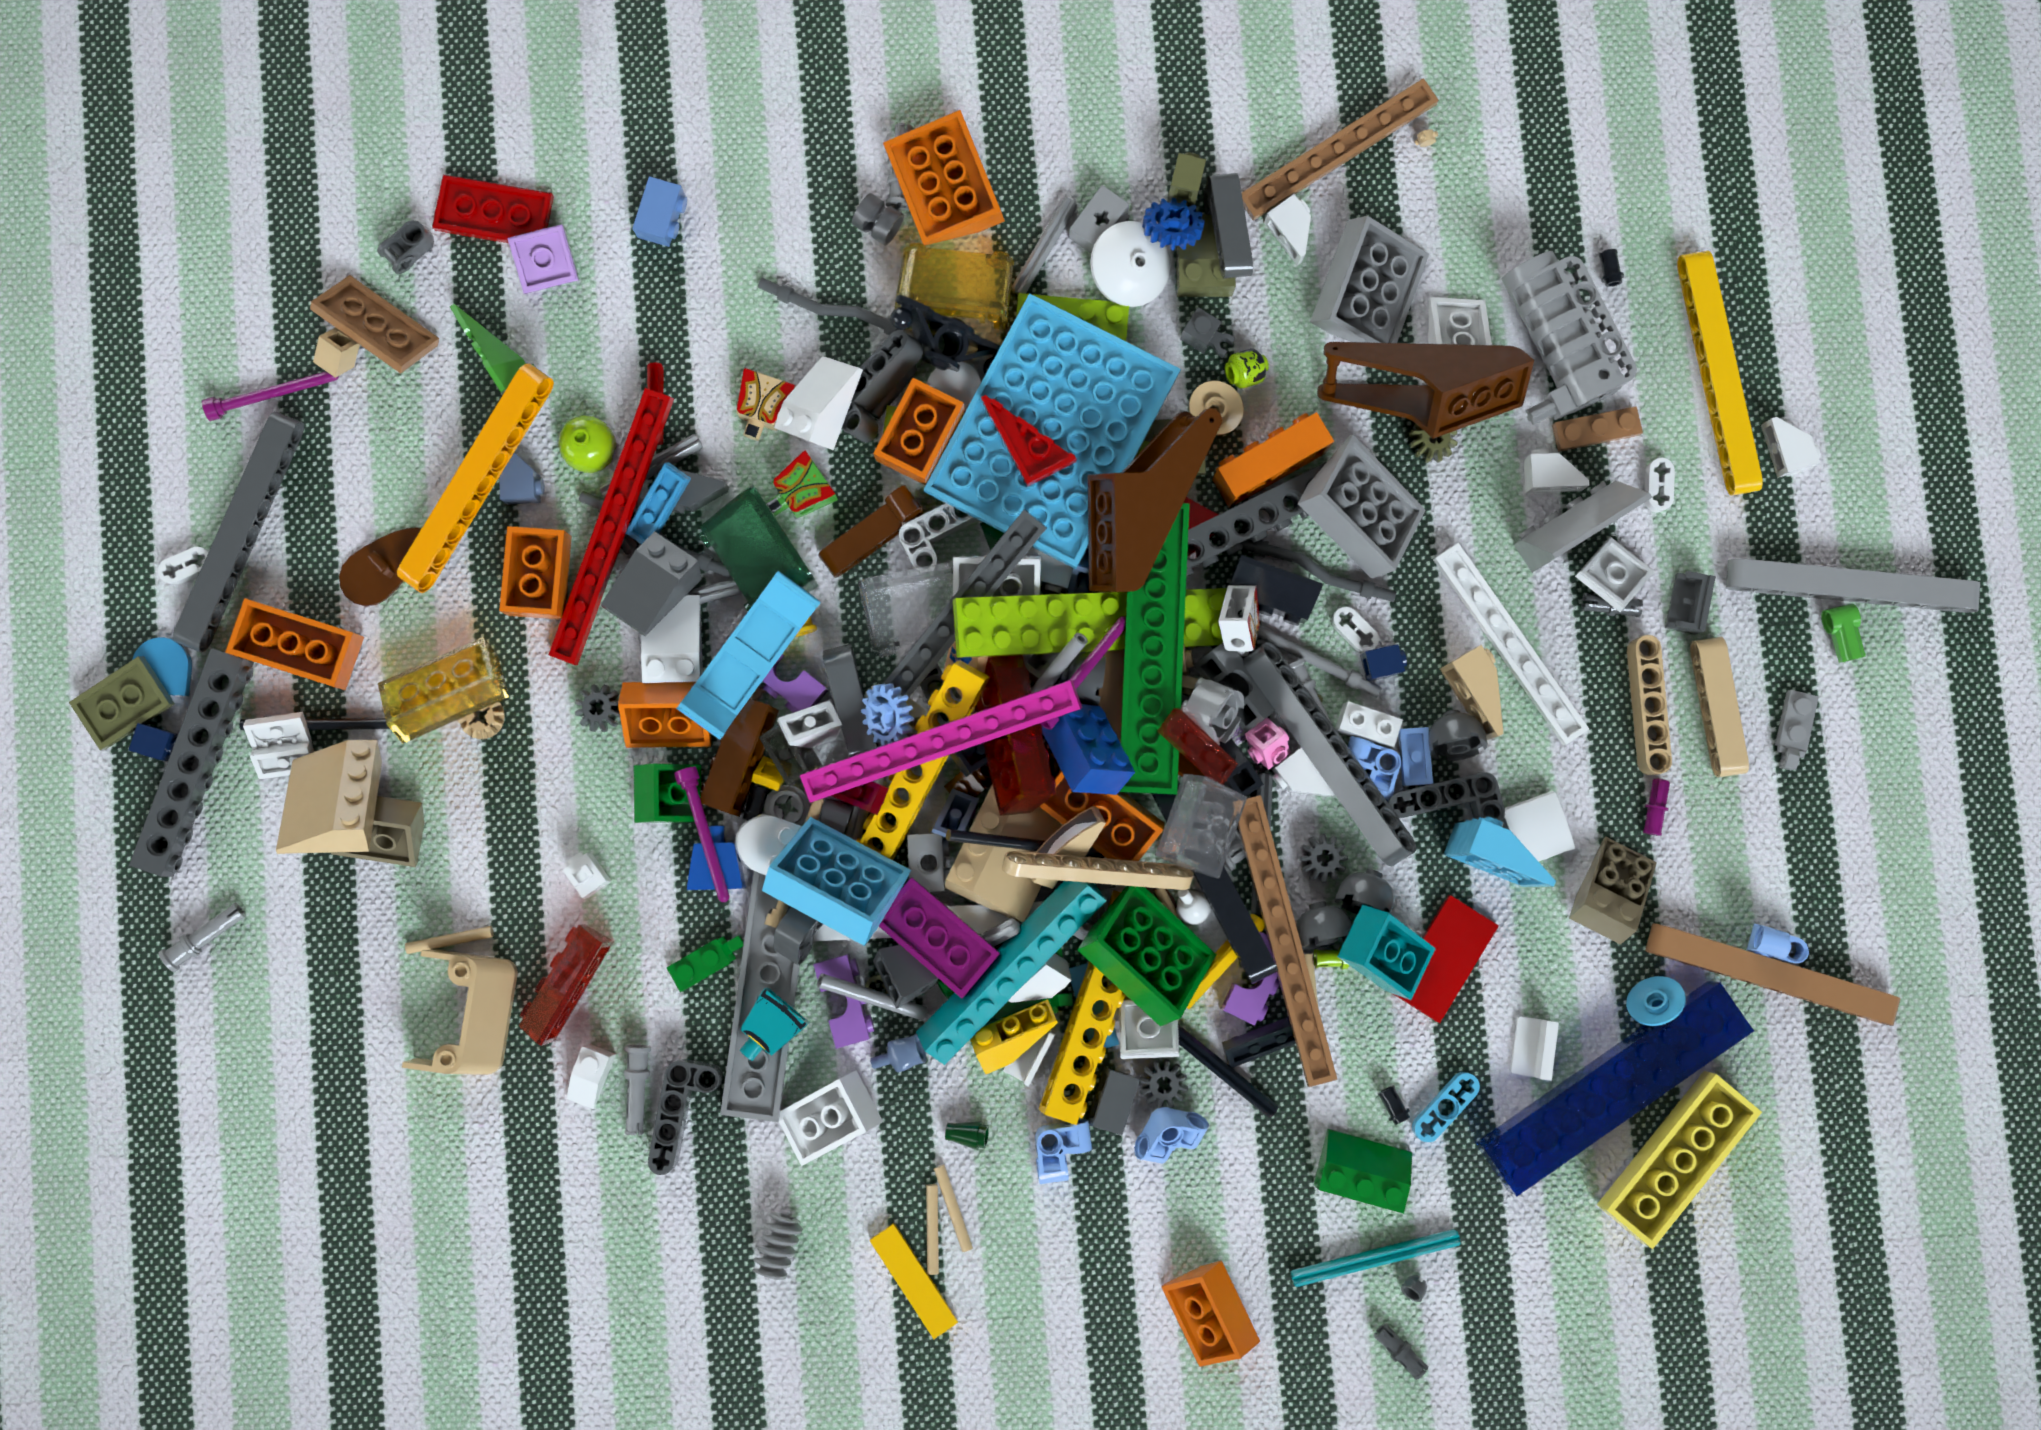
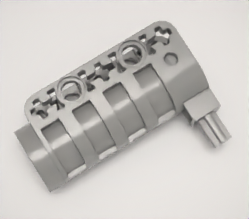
M1548 251L1523 262L1502 277L1501 280L1511 296L1522 321H1524L1530 337L1536 345L1557 388L1544 397L1545 401L1526 410L1527 419L1531 421L1532 425L1553 416L1554 420L1582 410L1615 394L1623 385L1634 378L1637 371L1636 364L1581 259L1569 256L1558 261L1554 252ZM1567 265L1569 268L1574 267L1576 269L1573 275L1565 271ZM1579 279H1582L1583 282H1579L1578 284H1575L1574 281L1578 282ZM1579 289H1585L1589 292V302H1583ZM1592 304L1595 305V307H1594L1592 310H1590V309L1588 310V308H1589ZM1593 316L1602 319L1599 326L1595 323ZM1605 329H1607L1608 332H1606V333H1604V334L1602 335L1601 332H1603ZM1604 339L1614 341L1616 345L1614 353L1609 352ZM1618 354H1620L1621 358H1619L1617 361L1613 359ZM1619 367H1626V369L1628 370V372L1625 374V377L1621 373Z

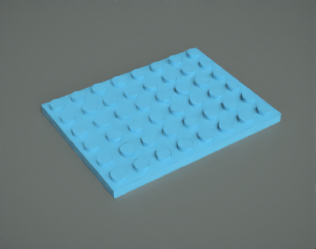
M1029 293L924 487V492L1004 533L1020 513L1026 509L1047 527L1032 547L1077 569L1089 546L1088 475L1121 473L1135 459L1181 369ZM987 395L989 398L995 399L1016 417H1021L1038 429L1039 433L1054 440V443L1066 452L1074 454L1077 461L1027 487L981 402V397Z

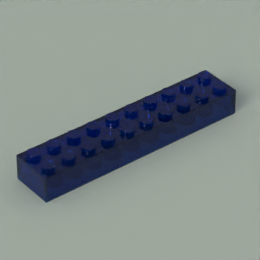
M1707 981L1686 996L1685 1006L1674 1020L1658 1026H1642L1475 1142V1144L1507 1191L1517 1197L1750 1035L1754 1030L1721 982Z

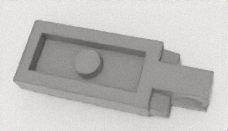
M1788 690L1786 692L1775 743L1778 746L1777 752L1782 753L1779 768L1790 771L1797 770L1799 759L1805 757L1819 696L1795 690Z

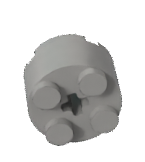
M1204 678L1198 679L1189 700H1185L1181 705V716L1184 717L1186 732L1216 745H1220V741L1223 743L1228 742L1237 730L1241 720L1237 713L1239 707L1244 709L1243 694L1238 690Z

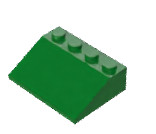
M1137 886L1125 887L1092 926L1077 949L1160 1027L1182 1017L1217 955L1145 887Z

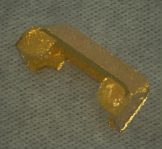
M911 243L909 247L903 250L896 297L897 295L911 298L929 306L936 313L943 316L979 319V323L985 324V320L988 319V321L994 322V329L1005 330L1008 328L1014 260L1009 257L1008 253L1001 251L985 254L926 248L921 243ZM895 301V306H894V307H895V309H896V308L900 307L901 305H899V304Z

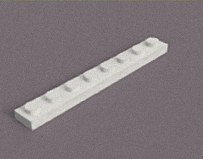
M1459 542L1433 559L1562 745H1567L1589 730L1584 720Z

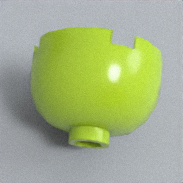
M582 415L572 418L564 424L558 437L561 457L571 468L584 473L598 472L608 466L613 459L612 456L617 445L614 433L608 425L593 416Z

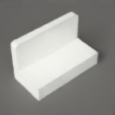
M1523 1016L1516 1018L1510 1067L1511 1073L1552 1081L1558 1022Z
M1050 1029L1012 1064L1005 1066L1003 1071L1029 1086L1055 1036V1032Z

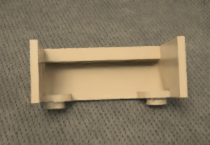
M439 949L421 950L420 956L449 960V979L456 985L468 987L459 1045H442L435 1051L433 1060L414 1058L404 1061L402 1068L443 1074L489 1075L497 1072L502 1067L518 975L516 965L512 961L502 958Z

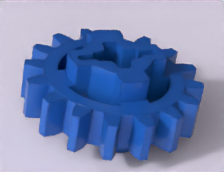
M1163 198L1160 205L1152 202L1151 208H1146L1142 228H1145L1144 235L1151 236V243L1159 241L1160 248L1170 245L1171 250H1174L1176 246H1180L1181 249L1185 250L1187 243L1194 246L1196 240L1201 239L1204 227L1202 212H1195V205L1186 206V200L1177 203L1176 198H1172L1171 202H1167Z

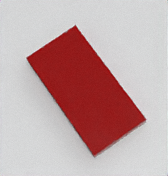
M443 174L432 228L439 232L509 244L508 238L548 228L554 196L548 192Z
M1448 895L1422 937L1436 949L1412 1000L1393 995L1435 1022L1440 1023L1499 925L1453 896Z

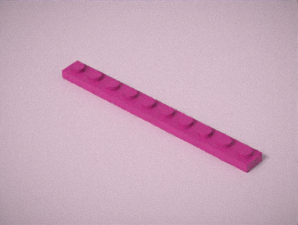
M1071 679L800 775V778L811 803L1082 708V705Z

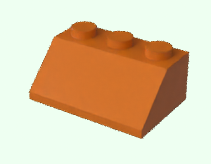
M623 682L618 708L625 747H711V733L676 709L696 682Z
M1222 1261L1202 1265L1161 1286L1199 1367L1241 1359L1260 1342Z

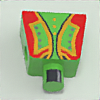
M805 450L773 479L772 483L779 494L765 503L774 516L790 508L795 517L800 518L838 499Z

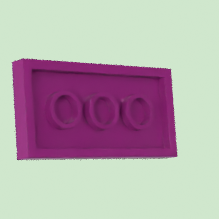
M913 877L899 891L879 925L882 930L961 998L965 997L1001 954Z

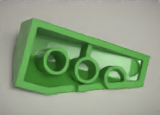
M451 305L450 308L469 339L474 341L471 344L482 358L483 365L500 392L504 394L516 372L527 363L457 305Z

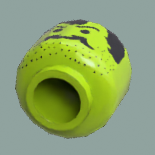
M1254 348L1230 355L1228 363L1225 365L1226 377L1230 384H1234L1240 389L1262 383L1266 377V371L1269 369L1268 360Z

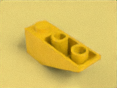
M1047 999L982 1027L970 1041L985 1075L1012 1064L1058 1022Z

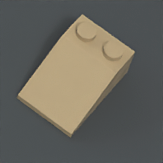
M1479 645L1443 666L1440 670L1467 714L1477 718L1483 725L1486 738L1489 740L1504 734L1497 668L1494 665L1496 661L1489 649H1484L1482 645Z

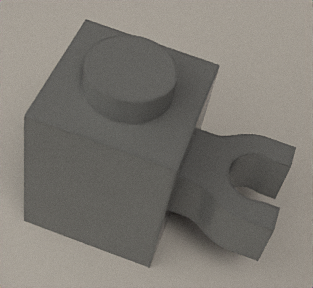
M1198 307L1184 328L1180 340L1203 354L1211 346L1218 356L1224 358L1227 351L1220 347V343L1227 342L1232 346L1235 337L1230 334L1219 333L1222 321Z

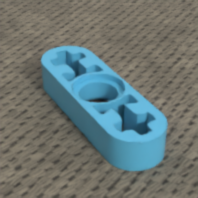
M1460 1072L1454 1075L1414 1119L1412 1124L1414 1135L1423 1142L1435 1141L1478 1094L1480 1089L1478 1079L1467 1072ZM1470 1079L1469 1087L1471 1090L1469 1092L1461 1091L1458 1097L1462 1098L1460 1103L1454 1096L1448 1094L1450 1090L1457 1093L1461 1089L1460 1080L1468 1081ZM1443 1099H1450L1453 1103V1111L1449 1115H1442L1438 1110L1439 1102ZM1431 1111L1436 1117L1443 1120L1441 1124L1436 1120L1431 1124L1432 1133L1430 1135L1427 1133L1421 1135L1423 1130L1420 1126L1421 1123L1429 1124L1434 1119L1429 1115Z

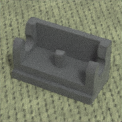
M1686 571L1685 574L1676 573L1665 628L1694 635L1705 631L1716 576Z
M1103 1066L1087 1116L1089 1124L1099 1129L1123 1135L1140 1079Z

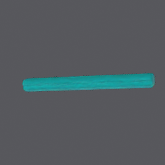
M1455 1229L1295 1269L1291 1271L1292 1283L1295 1287L1456 1247L1461 1244L1460 1236Z

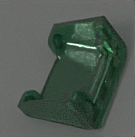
M754 485L743 490L700 526L702 530L698 534L706 548L713 547L748 601L744 604L747 612L777 571L784 574L808 593L819 586Z

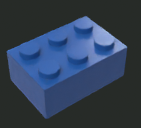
M1081 704V709L1059 716V721L1052 730L1039 724L1072 792L1117 795L1134 775L1135 770L1129 761V757L1123 750L1117 734L1112 729L1101 706Z

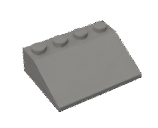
M1369 216L1347 220L1310 323L1331 335L1350 342L1397 343L1429 253Z
M1354 434L1344 441L1309 482L1298 502V505L1371 579L1396 570L1425 512L1420 503Z
M1616 480L1609 485H1606L1603 481L1589 490L1591 496L1583 500L1579 496L1566 505L1568 510L1563 514L1559 515L1555 511L1542 520L1545 525L1536 530L1534 526H1531L1520 533L1521 540L1515 543L1514 546L1533 573L1653 497L1649 492Z

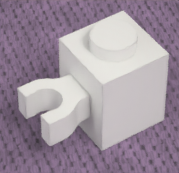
M580 852L567 861L569 866L563 869V872L582 898H590L612 882L591 853L583 855Z

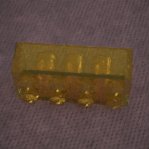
M484 637L378 683L386 724L403 744L509 697L499 658Z

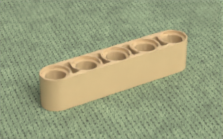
M1644 635L1629 643L1627 658L1637 765L1642 773L1652 776L1665 773L1670 769L1672 754L1662 648L1660 641L1656 637ZM1641 642L1648 646L1649 653L1647 656L1643 655L1639 650ZM1644 670L1651 675L1650 684L1645 683L1642 679ZM1647 698L1654 704L1652 713L1645 708L1644 704ZM1649 727L1654 728L1657 736L1654 741L1647 735ZM1652 755H1655L1659 760L1657 769H1654L1650 764Z
M1723 637L1692 641L1690 653L1712 771L1718 778L1745 774L1749 770V760L1726 641Z

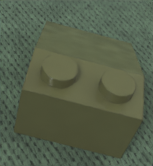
M1202 214L1204 227L1201 239L1196 240L1194 246L1187 243L1185 250L1181 249L1180 246H1176L1177 297H1232L1236 287V278H1222L1212 216Z

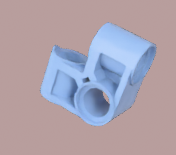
M1351 736L1348 748L1363 769L1367 771L1370 779L1388 802L1394 793L1395 782L1401 766L1400 755L1396 751L1376 745L1374 742ZM1384 754L1392 758V766L1388 770H1384L1379 763L1381 756Z
M1753 924L1746 951L1786 963H1801L1807 959L1809 950L1804 940L1791 936L1784 931ZM1791 943L1796 948V953L1792 958L1788 955L1792 947Z
M1169 1107L1158 1108L1151 1114L1142 1133L1136 1139L1134 1146L1135 1156L1140 1160L1163 1164L1175 1148H1197L1209 1128V1123L1202 1115L1195 1112H1186Z
M1079 1119L1077 1125L1068 1122L1041 1126L1037 1130L1035 1145L1039 1184L1069 1180L1065 1154H1079L1092 1150L1089 1120ZM1047 1134L1056 1136V1142L1050 1147L1041 1144L1042 1138Z

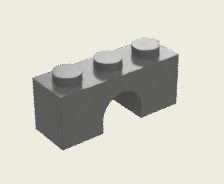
M1222 643L1195 663L1194 667L1204 679L1215 681L1238 690L1243 694L1244 709L1239 707L1237 716L1241 717L1239 726L1247 733L1275 712V710L1244 667V660L1237 651H1227L1224 643Z

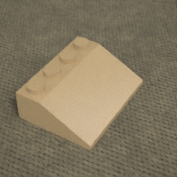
M346 740L292 761L276 847L277 854L369 852L382 767L377 740Z
M995 779L969 832L1046 841L1063 824L1036 805V799L1022 790ZM963 843L946 878L945 888L1008 918H1014L1022 924L1026 920L1042 885L1034 883L1032 878L1011 876L1002 870L1005 854L1009 851L1035 853L1036 851Z

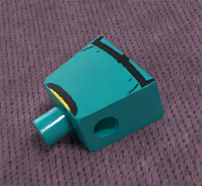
M769 987L764 988L740 1029L749 1037L740 1048V1052L751 1061L757 1057L762 1049L772 1056L810 1022Z

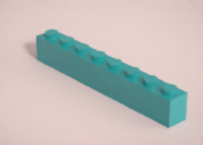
M1064 881L1019 926L1020 933L1006 940L997 949L1001 954L965 997L961 998L954 993L916 1031L924 1051L945 1065L1107 901L1095 883Z

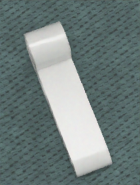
M945 503L905 523L899 530V538L916 573L927 577L936 572L938 560L931 544L979 520L970 515L960 518L955 514L956 508ZM936 518H940L945 522L944 528L938 531L930 528L931 521ZM909 531H916L920 534V538L915 543H908L905 541V535ZM921 556H929L933 559V563L928 568H921L917 565L918 559Z

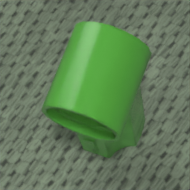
M1851 603L1823 610L1821 614L1822 625L1825 631L1831 634L1838 662L1842 663L1866 657L1858 629L1861 625V616L1857 606Z

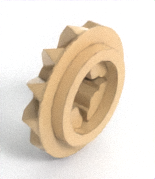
M476 694L467 698L462 707L459 708L458 721L462 731L472 738H490L496 735L503 726L505 719L504 709L501 703L493 696ZM474 708L482 712L488 710L484 716L488 725L481 721L474 722V719L477 717Z

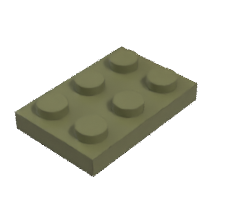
M144 656L136 657L69 702L99 750L108 749L135 731L137 723L145 724L175 704Z

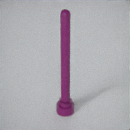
M325 371L225 400L210 397L202 400V408L207 419L214 421L221 419L223 415L227 414L228 410L336 381L339 376L335 378Z
M1125 616L1118 618L1069 679H1072L1075 689L1080 686L1125 630ZM1056 717L1039 724L1052 730L1059 721V718Z
M697 767L679 770L674 775L677 785H681V788L686 791L717 897L720 902H727L730 897L696 787L700 778Z

